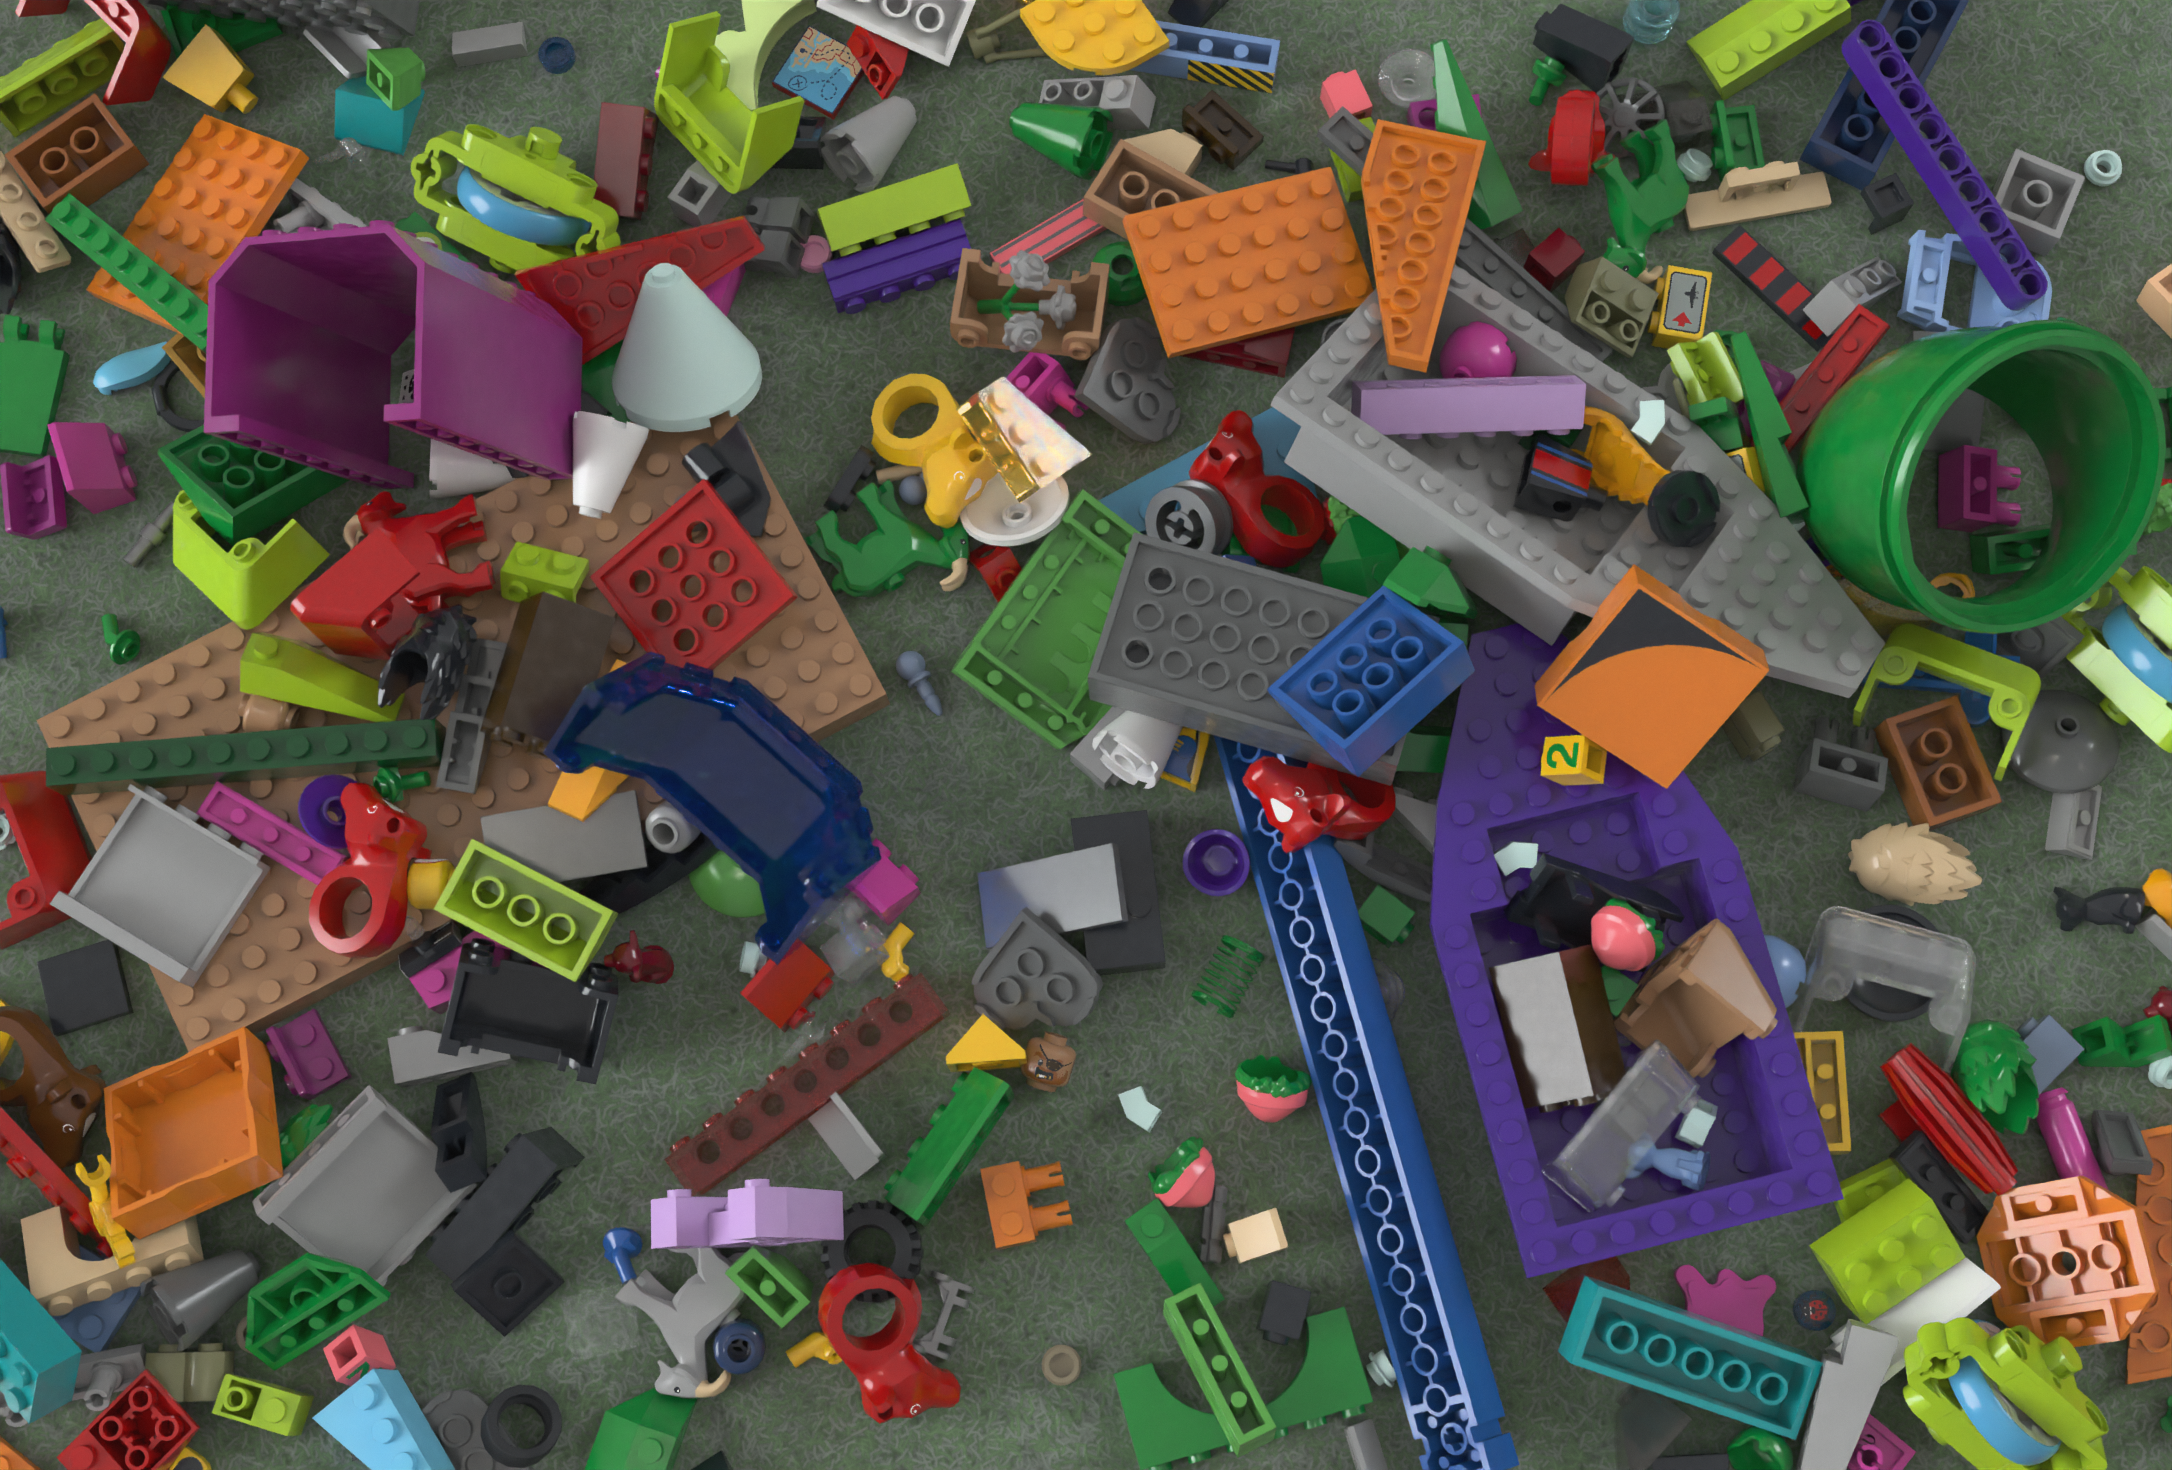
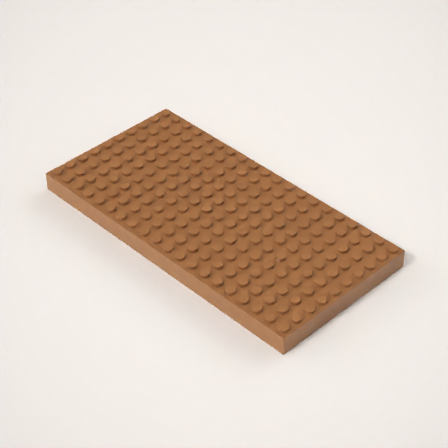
M728 411L709 418L711 427L687 432H663L649 429L646 442L611 513H602L601 519L579 514L580 507L573 505V479L543 480L528 475L524 478H517L476 499L478 516L470 517V521L473 523L483 521L487 541L467 544L447 551L450 569L457 573H468L473 571L480 563L491 562L496 580L493 589L476 592L468 598L461 596L448 597L444 602L449 607L460 604L463 614L477 619V622L472 625L476 631L477 638L508 643L520 603L502 598L500 570L517 541L589 559V572L576 594V604L616 619L584 722L599 689L617 659L652 674L690 705L673 739L664 748L660 747L645 761L646 764L637 773L634 771L627 777L614 793L633 790L637 792L643 833L645 832V822L649 813L665 800L678 797L686 799L696 806L740 783L701 780L698 778L700 772L755 775L890 705L882 684L748 434V440L771 497L761 538L753 539L798 596L795 601L687 693L680 695L674 690L590 578L593 573L668 510L680 495L687 493L698 484L682 465V460L690 450L699 444L709 443L710 446H713L737 421H740L737 414L730 417ZM469 522L460 524L457 527H462ZM707 526L700 531L692 532L694 543L699 544L706 539L708 535ZM670 548L665 552L663 562L667 568L674 567L679 561V552L676 548ZM726 552L718 554L714 560L715 570L718 573H722L730 565V557ZM647 572L639 574L635 580V587L639 593L645 592L650 586L651 579ZM698 577L690 578L685 586L686 594L690 598L695 597L701 590V581ZM312 581L294 590L258 626L252 629H242L232 621L36 721L49 748L246 733L242 723L243 717L237 714L242 697L248 694L240 692V660L252 633L264 632L300 640L377 680H380V673L388 660L335 654L298 620L290 610L291 603L305 588L314 582ZM749 581L742 582L736 590V596L740 602L749 600L753 593V588ZM669 601L661 603L657 609L658 619L661 622H665L672 616L673 607ZM720 606L711 608L708 613V622L712 627L718 626L723 621L724 612ZM691 630L683 632L679 638L680 648L683 651H688L695 643V636ZM468 665L465 666L464 674H467ZM417 683L404 692L405 699L397 721L420 719L422 708L420 699L425 683ZM459 690L454 692L448 707L436 718L446 728V732L450 711H455ZM295 704L296 707L300 708V715L295 729L374 723V721ZM492 742L476 794L436 787L440 766L399 769L400 776L428 771L431 777L430 786L403 791L404 800L393 804L407 811L412 818L426 825L427 838L421 847L432 850L431 859L450 860L456 869L471 839L484 844L481 816L548 805V801L571 752L563 753L560 757L549 756L548 760L526 754L527 748L513 743L512 747H505ZM378 771L336 775H343L358 783H367L373 786V778L377 776ZM321 776L222 784L306 832L298 814L299 798L306 786ZM215 784L156 788L155 790L168 797L164 804L173 810L180 804L196 813ZM131 791L71 795L96 851H98L129 805L135 793ZM331 811L327 812L328 816L332 820L338 821V817L335 813ZM200 816L195 822L205 829L210 825L209 821ZM233 835L227 841L237 848L243 843V841ZM348 848L335 849L348 858L351 857ZM263 854L260 861L271 867V869L193 988L178 982L152 965H148L187 1050L190 1052L198 1046L244 1026L255 1035L399 960L398 955L410 948L414 939L424 932L431 931L433 933L451 921L458 928L465 925L434 909H415L408 899L405 927L400 937L390 949L377 957L349 958L338 955L327 949L316 939L309 923V904L317 885ZM413 859L409 862L407 873L409 871L411 864L418 859ZM365 884L352 891L342 911V924L350 938L362 931L371 915L372 896L368 886Z

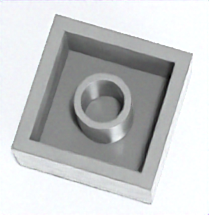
M2015 149L2002 167L1992 194L2028 250L2046 256L2062 235L2085 176ZM1980 223L1981 228L1987 232L1986 227Z

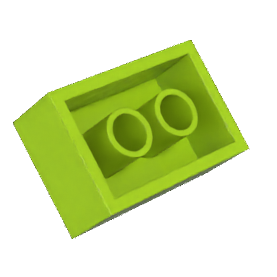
M1909 1178L1809 1245L1843 1303L1865 1324L1870 1323L1966 1258L1932 1198Z

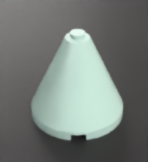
M669 263L655 265L645 275L613 371L612 388L617 405H621L625 409L627 418L632 422L648 429L663 432H687L711 427L709 418L726 411L729 412L730 417L738 414L754 399L761 385L762 369L756 348L681 268Z

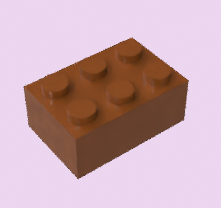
M95 93L4 155L48 214L52 212L55 205L61 202L68 193L88 207L149 165V162Z
M1957 695L1887 718L1873 729L1876 732V738L1884 757L1888 758L1889 770L1913 826L1927 823L1929 824V831L1987 812L2002 802Z

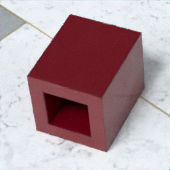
M1558 227L1529 253L1523 269L1551 293L1575 272L1576 267L1580 265L1585 250L1581 248L1579 242L1573 236L1567 235Z

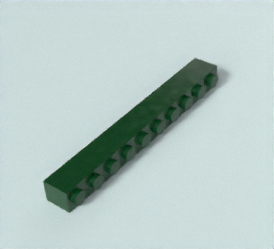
M436 718L434 720L412 719L46 748V786L66 796L130 791L127 789L130 784L143 790L147 785L156 789L215 784L217 781L220 783L374 772L378 771L381 767H398V770L438 767L441 763L446 728Z

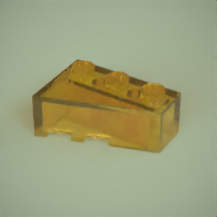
M1003 376L975 393L956 409L1019 503L1092 455Z

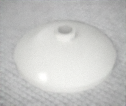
M1030 462L1011 463L997 467L998 473L987 481L981 496L965 506L959 515L964 529L974 539L994 546H1019L1042 538L1062 521L1061 518L1070 505V494L1066 481L1054 469Z

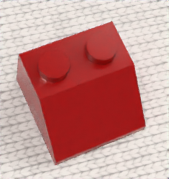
M791 933L740 994L785 1033L789 1027L795 1030L801 1025L809 1014L806 1007L815 997L821 1000L834 985L831 978L835 973L822 959Z

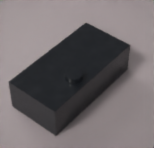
M1147 810L1071 818L1074 851L1109 843L1118 844L1128 921L1083 930L1086 959L1100 976L1165 968L1166 960Z

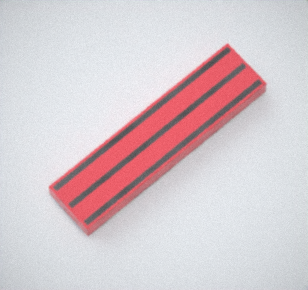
M1084 199L992 251L990 258L993 262L1000 263V273L1010 274L1012 267L1009 259L1012 256H1017L1020 250L1029 254H1038L1048 264L1107 228L1083 215Z

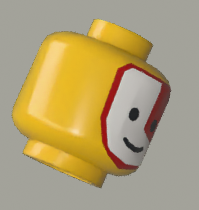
M418 859L411 864L407 873V893L409 902L415 909H434L455 871V867L450 860Z

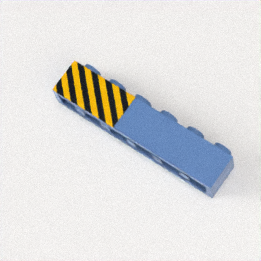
M1156 20L1170 41L1169 48L1130 69L1272 93L1280 40Z

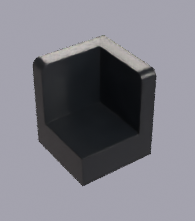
M1897 173L1864 187L1860 193L1874 216V220L1868 227L1871 235L1902 221L1914 204Z

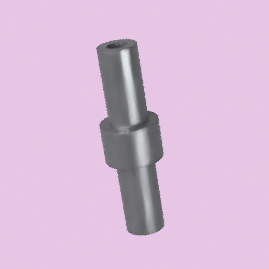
M170 501L152 524L150 522L146 524L139 533L142 537L123 558L136 568L153 546L158 547L167 537L165 532L173 523L174 503Z

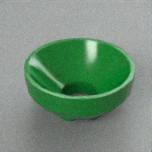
M1129 242L1111 243L1097 252L1092 262L1110 264L1109 304L1129 306L1142 301L1147 296ZM1119 258H1127L1132 262L1133 270L1126 275H1118L1113 271L1112 263Z

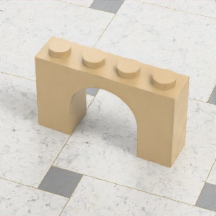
M60 1205L21 1219L30 1293L51 1317L65 1315L71 1312L73 1308L92 1301L105 1300L112 1294L130 1287H138L150 1277L204 1260L196 1215L140 1240L135 1237L132 1245L135 1249L133 1256L136 1263L122 1269L118 1267L114 1256L100 1261H85L81 1259L77 1230L69 1222L68 1218L70 1216Z

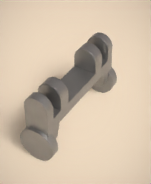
M931 1270L929 1276L937 1278L936 1283L939 1285L944 1304L936 1327L919 1340L915 1339L912 1346L920 1353H929L949 1361L951 1357L949 1353L937 1350L939 1342L952 1347L955 1346L956 1339L943 1335L944 1328L953 1304L966 1309L969 1307L970 1301L956 1296L958 1290L973 1294L975 1288L957 1282L950 1276Z

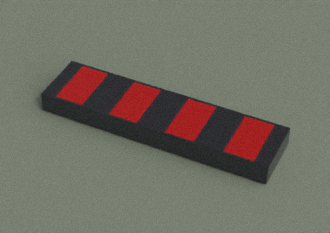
M1741 225L1714 248L1712 254L1817 352L1835 334L1833 333L1827 337L1803 311L1816 295Z

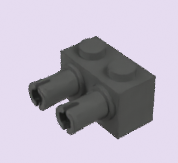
M1818 717L1814 722V737L1797 760L1793 791L1867 812L1885 791L1888 758L1873 754L1876 732L1869 729L1867 737H1865L1866 728L1856 727L1851 731L1850 747L1836 744L1840 727L1839 721L1832 719L1829 727V717Z

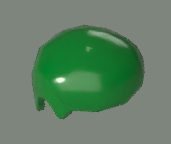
M1750 1426L1740 1431L1727 1446L1726 1454H1728L1729 1461L1735 1470H1793L1791 1447L1779 1434L1756 1426Z

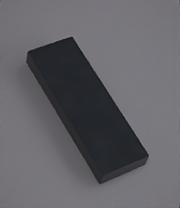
M1915 1129L1888 1157L1906 1179L1909 1178L1932 1198L1951 1233L1961 1243L1967 1244L1979 1232L1989 1211L1923 1131Z

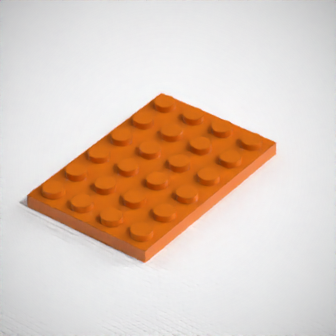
M204 114L122 236L208 305L209 279L245 237H255L260 234L309 160V157L298 148ZM102 267L96 272L86 289L93 296L181 334Z
M1331 166L1125 215L1122 221L1168 358L1351 313L1374 291Z

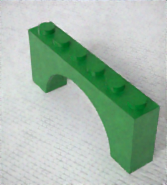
M1345 1306L1304 1319L1307 1339L1302 1364L1286 1389L1276 1398L1265 1404L1277 1427L1274 1439L1289 1435L1287 1427L1303 1423L1305 1430L1327 1424L1326 1415L1340 1411L1343 1418L1366 1412L1364 1404L1373 1402ZM1152 1363L1113 1374L1140 1470L1146 1468L1148 1470L1173 1469L1171 1461L1187 1457L1189 1464L1211 1458L1210 1450L1221 1446H1226L1227 1453L1234 1451L1215 1414L1198 1411L1176 1399L1161 1383Z

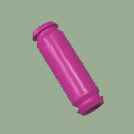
M2060 1087L2039 1094V1112L2036 1121L2059 1178L2066 1179L2085 1176L2109 1190L2074 1103L2066 1097L2065 1093H2068V1091Z

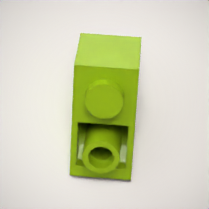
M225 1373L212 1413L281 1435L298 1436L302 1434L314 1396L277 1384Z

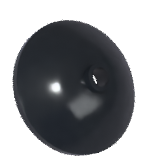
M1878 905L1865 909L1854 915L1843 925L1833 944L1831 966L1840 992L1855 1009L1873 1019L1886 1022H1901L1916 1018L1937 1004L1948 985L1950 957L1943 937L1928 919L1909 908L1897 905ZM1879 960L1885 961L1888 964L1889 970L1887 974L1881 973L1878 970L1877 963Z

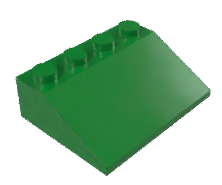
M204 424L158 449L159 457L206 522L232 546L241 540L254 536L349 481V479L205 434Z
M976 1067L973 1068L970 1074L964 1071L959 1076L951 1089L956 1094L949 1105L941 1104L929 1121L933 1128L927 1137L923 1139L919 1136L906 1155L911 1160L903 1172L896 1169L884 1186V1189L888 1191L884 1199L924 1227L933 1218L1014 1099L1013 1091L1008 1083Z

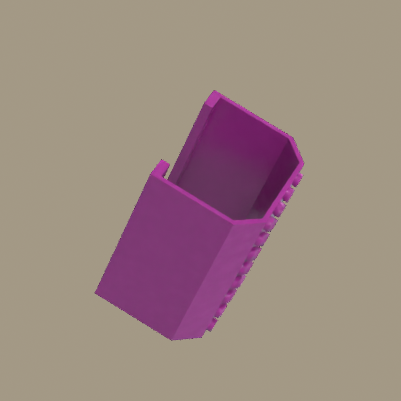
M373 220L366 227L339 223L333 225V230L299 227L298 233L288 234L280 230H264L262 236L245 237L209 279L204 433L377 489L414 488V473L388 465L389 424L543 480L573 479V418L575 411H581L583 338L549 303L535 297L536 294L534 292L523 291L517 288L516 283L502 281L498 279L496 273L484 272L478 269L479 266L477 264L464 262L458 259L457 254L438 249V245L435 243L423 242L417 239L415 233L395 228L393 222ZM415 329L414 402L390 404L391 356Z

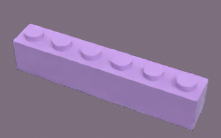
M1575 375L1353 381L1351 413L1384 436L1399 434V437L1404 439H1420L1422 434L1436 433L1438 437L1457 438L1460 432H1473L1475 436L1493 437L1496 436L1497 431H1510L1512 435L1530 436L1533 435V430H1547L1549 434L1566 435L1570 433V429H1583L1586 383Z

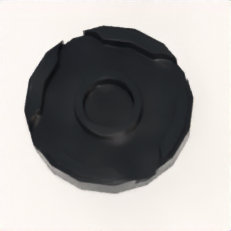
M1675 470L1664 475L1654 486L1648 500L1647 516L1651 530L1660 541L1674 547H1693L1704 542L1714 531L1717 522H1714L1716 512H1720V499L1717 488L1709 477L1695 471Z

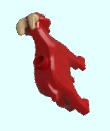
M383 491L362 505L344 527L343 537L351 550L378 527L418 570L420 575L400 591L405 601L414 609L432 611L440 608L442 601L448 597L461 596L468 598L476 592L493 589V585L496 584L493 566L490 561L478 564L473 571L468 573H457L450 569L447 551L459 546L487 541L483 521L475 523L470 521V517L478 516L476 499L473 493L463 497L455 506L442 511L394 518L395 515L407 509L406 504L396 503L390 492ZM469 522L462 527H457L460 524Z

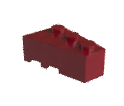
M1295 327L1180 356L1284 378Z

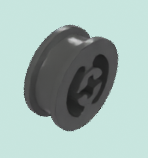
M1199 479L1183 480L1159 491L1151 499L1145 515L1147 536L1217 556L1227 548L1233 534V516L1227 500L1216 487ZM1179 501L1181 509L1175 511L1176 504ZM1204 535L1203 542L1200 546L1197 542V538Z

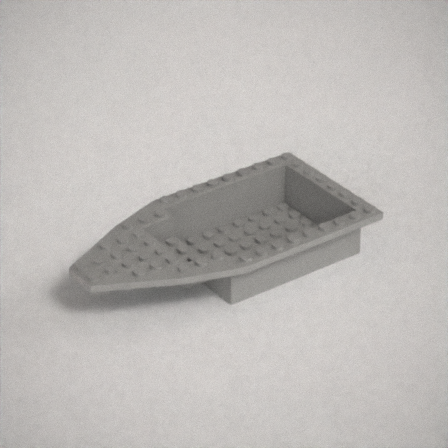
M1454 265L1426 373L1388 365L1376 288L1274 396L1271 406L1301 426L1284 463L1408 548L1415 547L1423 552L1427 545L1451 559L1452 561L1448 567L1458 573L1466 588L1551 646L1577 612L1593 618L1600 604L1633 564L1680 594L1695 610L1721 621L1763 649L1770 669L1766 676L1850 698L1859 687L1885 644L1786 517L1780 518L1775 504L1699 426L1666 404H1664L1665 426L1652 445L1648 446L1635 436L1634 438L1664 469L1670 472L1690 470L1709 477L1717 488L1720 499V512H1716L1714 522H1717L1715 529L1704 542L1693 547H1674L1660 541L1651 530L1647 516L1648 506L1643 502L1631 504L1630 501H1619L1618 495L1607 496L1599 512L1582 505L1574 518L1568 522L1513 507L1523 460L1528 450L1518 444L1522 436L1512 435L1510 431H1497L1496 436L1479 437L1475 436L1473 432H1460L1457 438L1438 437L1436 433L1422 434L1420 439H1404L1399 437V434L1384 436L1375 428L1351 413L1353 381L1443 379L1439 369L1440 351L1448 337L1458 327L1468 326L1471 322L1477 321L1494 326L1509 339L1506 344L1510 348L1511 354L1515 350L1517 357L1516 371L1512 377L1575 375L1586 383L1585 406L1595 407L1615 415L1626 425L1630 432L1639 419V402L1658 400L1654 395L1626 379L1624 375L1614 371L1596 359L1591 353L1584 351L1563 337L1562 334L1551 329L1533 317L1528 311L1521 309L1503 297L1499 292L1491 289L1457 265ZM1585 424V427L1570 449L1586 451L1592 426Z

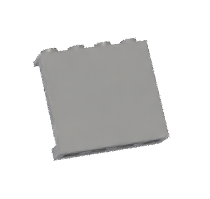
M130 784L127 789L135 793V796L70 893L67 895L58 891L50 904L178 982L193 988L271 867L260 861L263 853L245 842L239 848L227 842L231 834L213 823H210L207 829L195 823L199 815L178 804L176 809L173 810L165 805L164 802L168 797L148 785L141 791Z
M368 1085L283 1170L284 1177L272 1181L252 1203L259 1218L268 1225L273 1222L309 1253L348 1262L364 1270L380 1285L384 1286L388 1276L397 1266L406 1264L414 1256L416 1247L427 1236L434 1235L444 1224L445 1218L457 1207L461 1200L468 1194H473V1189L477 1184L474 1183L450 1193L435 1172L437 1143L372 1086Z

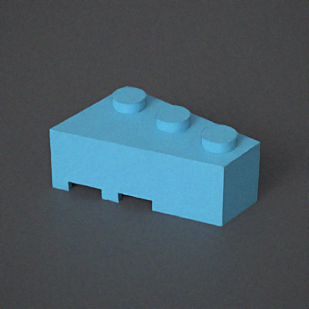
M373 1368L312 1418L371 1470H455L398 1370Z

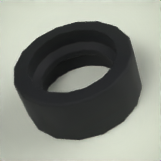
M519 1384L507 1388L493 1399L481 1420L480 1436L484 1448L495 1461L507 1467L525 1468L537 1464L555 1446L562 1431V1415L557 1402L549 1393L536 1386ZM524 1404L533 1408L542 1417L544 1434L541 1441L535 1446L527 1449L516 1448L508 1444L500 1435L498 1419L502 1411L508 1406Z

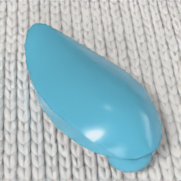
M167 342L136 349L113 357L96 371L93 380L94 386L98 388L100 393L112 395L111 390L117 392L118 389L137 386L149 381L159 374L171 360L162 349Z

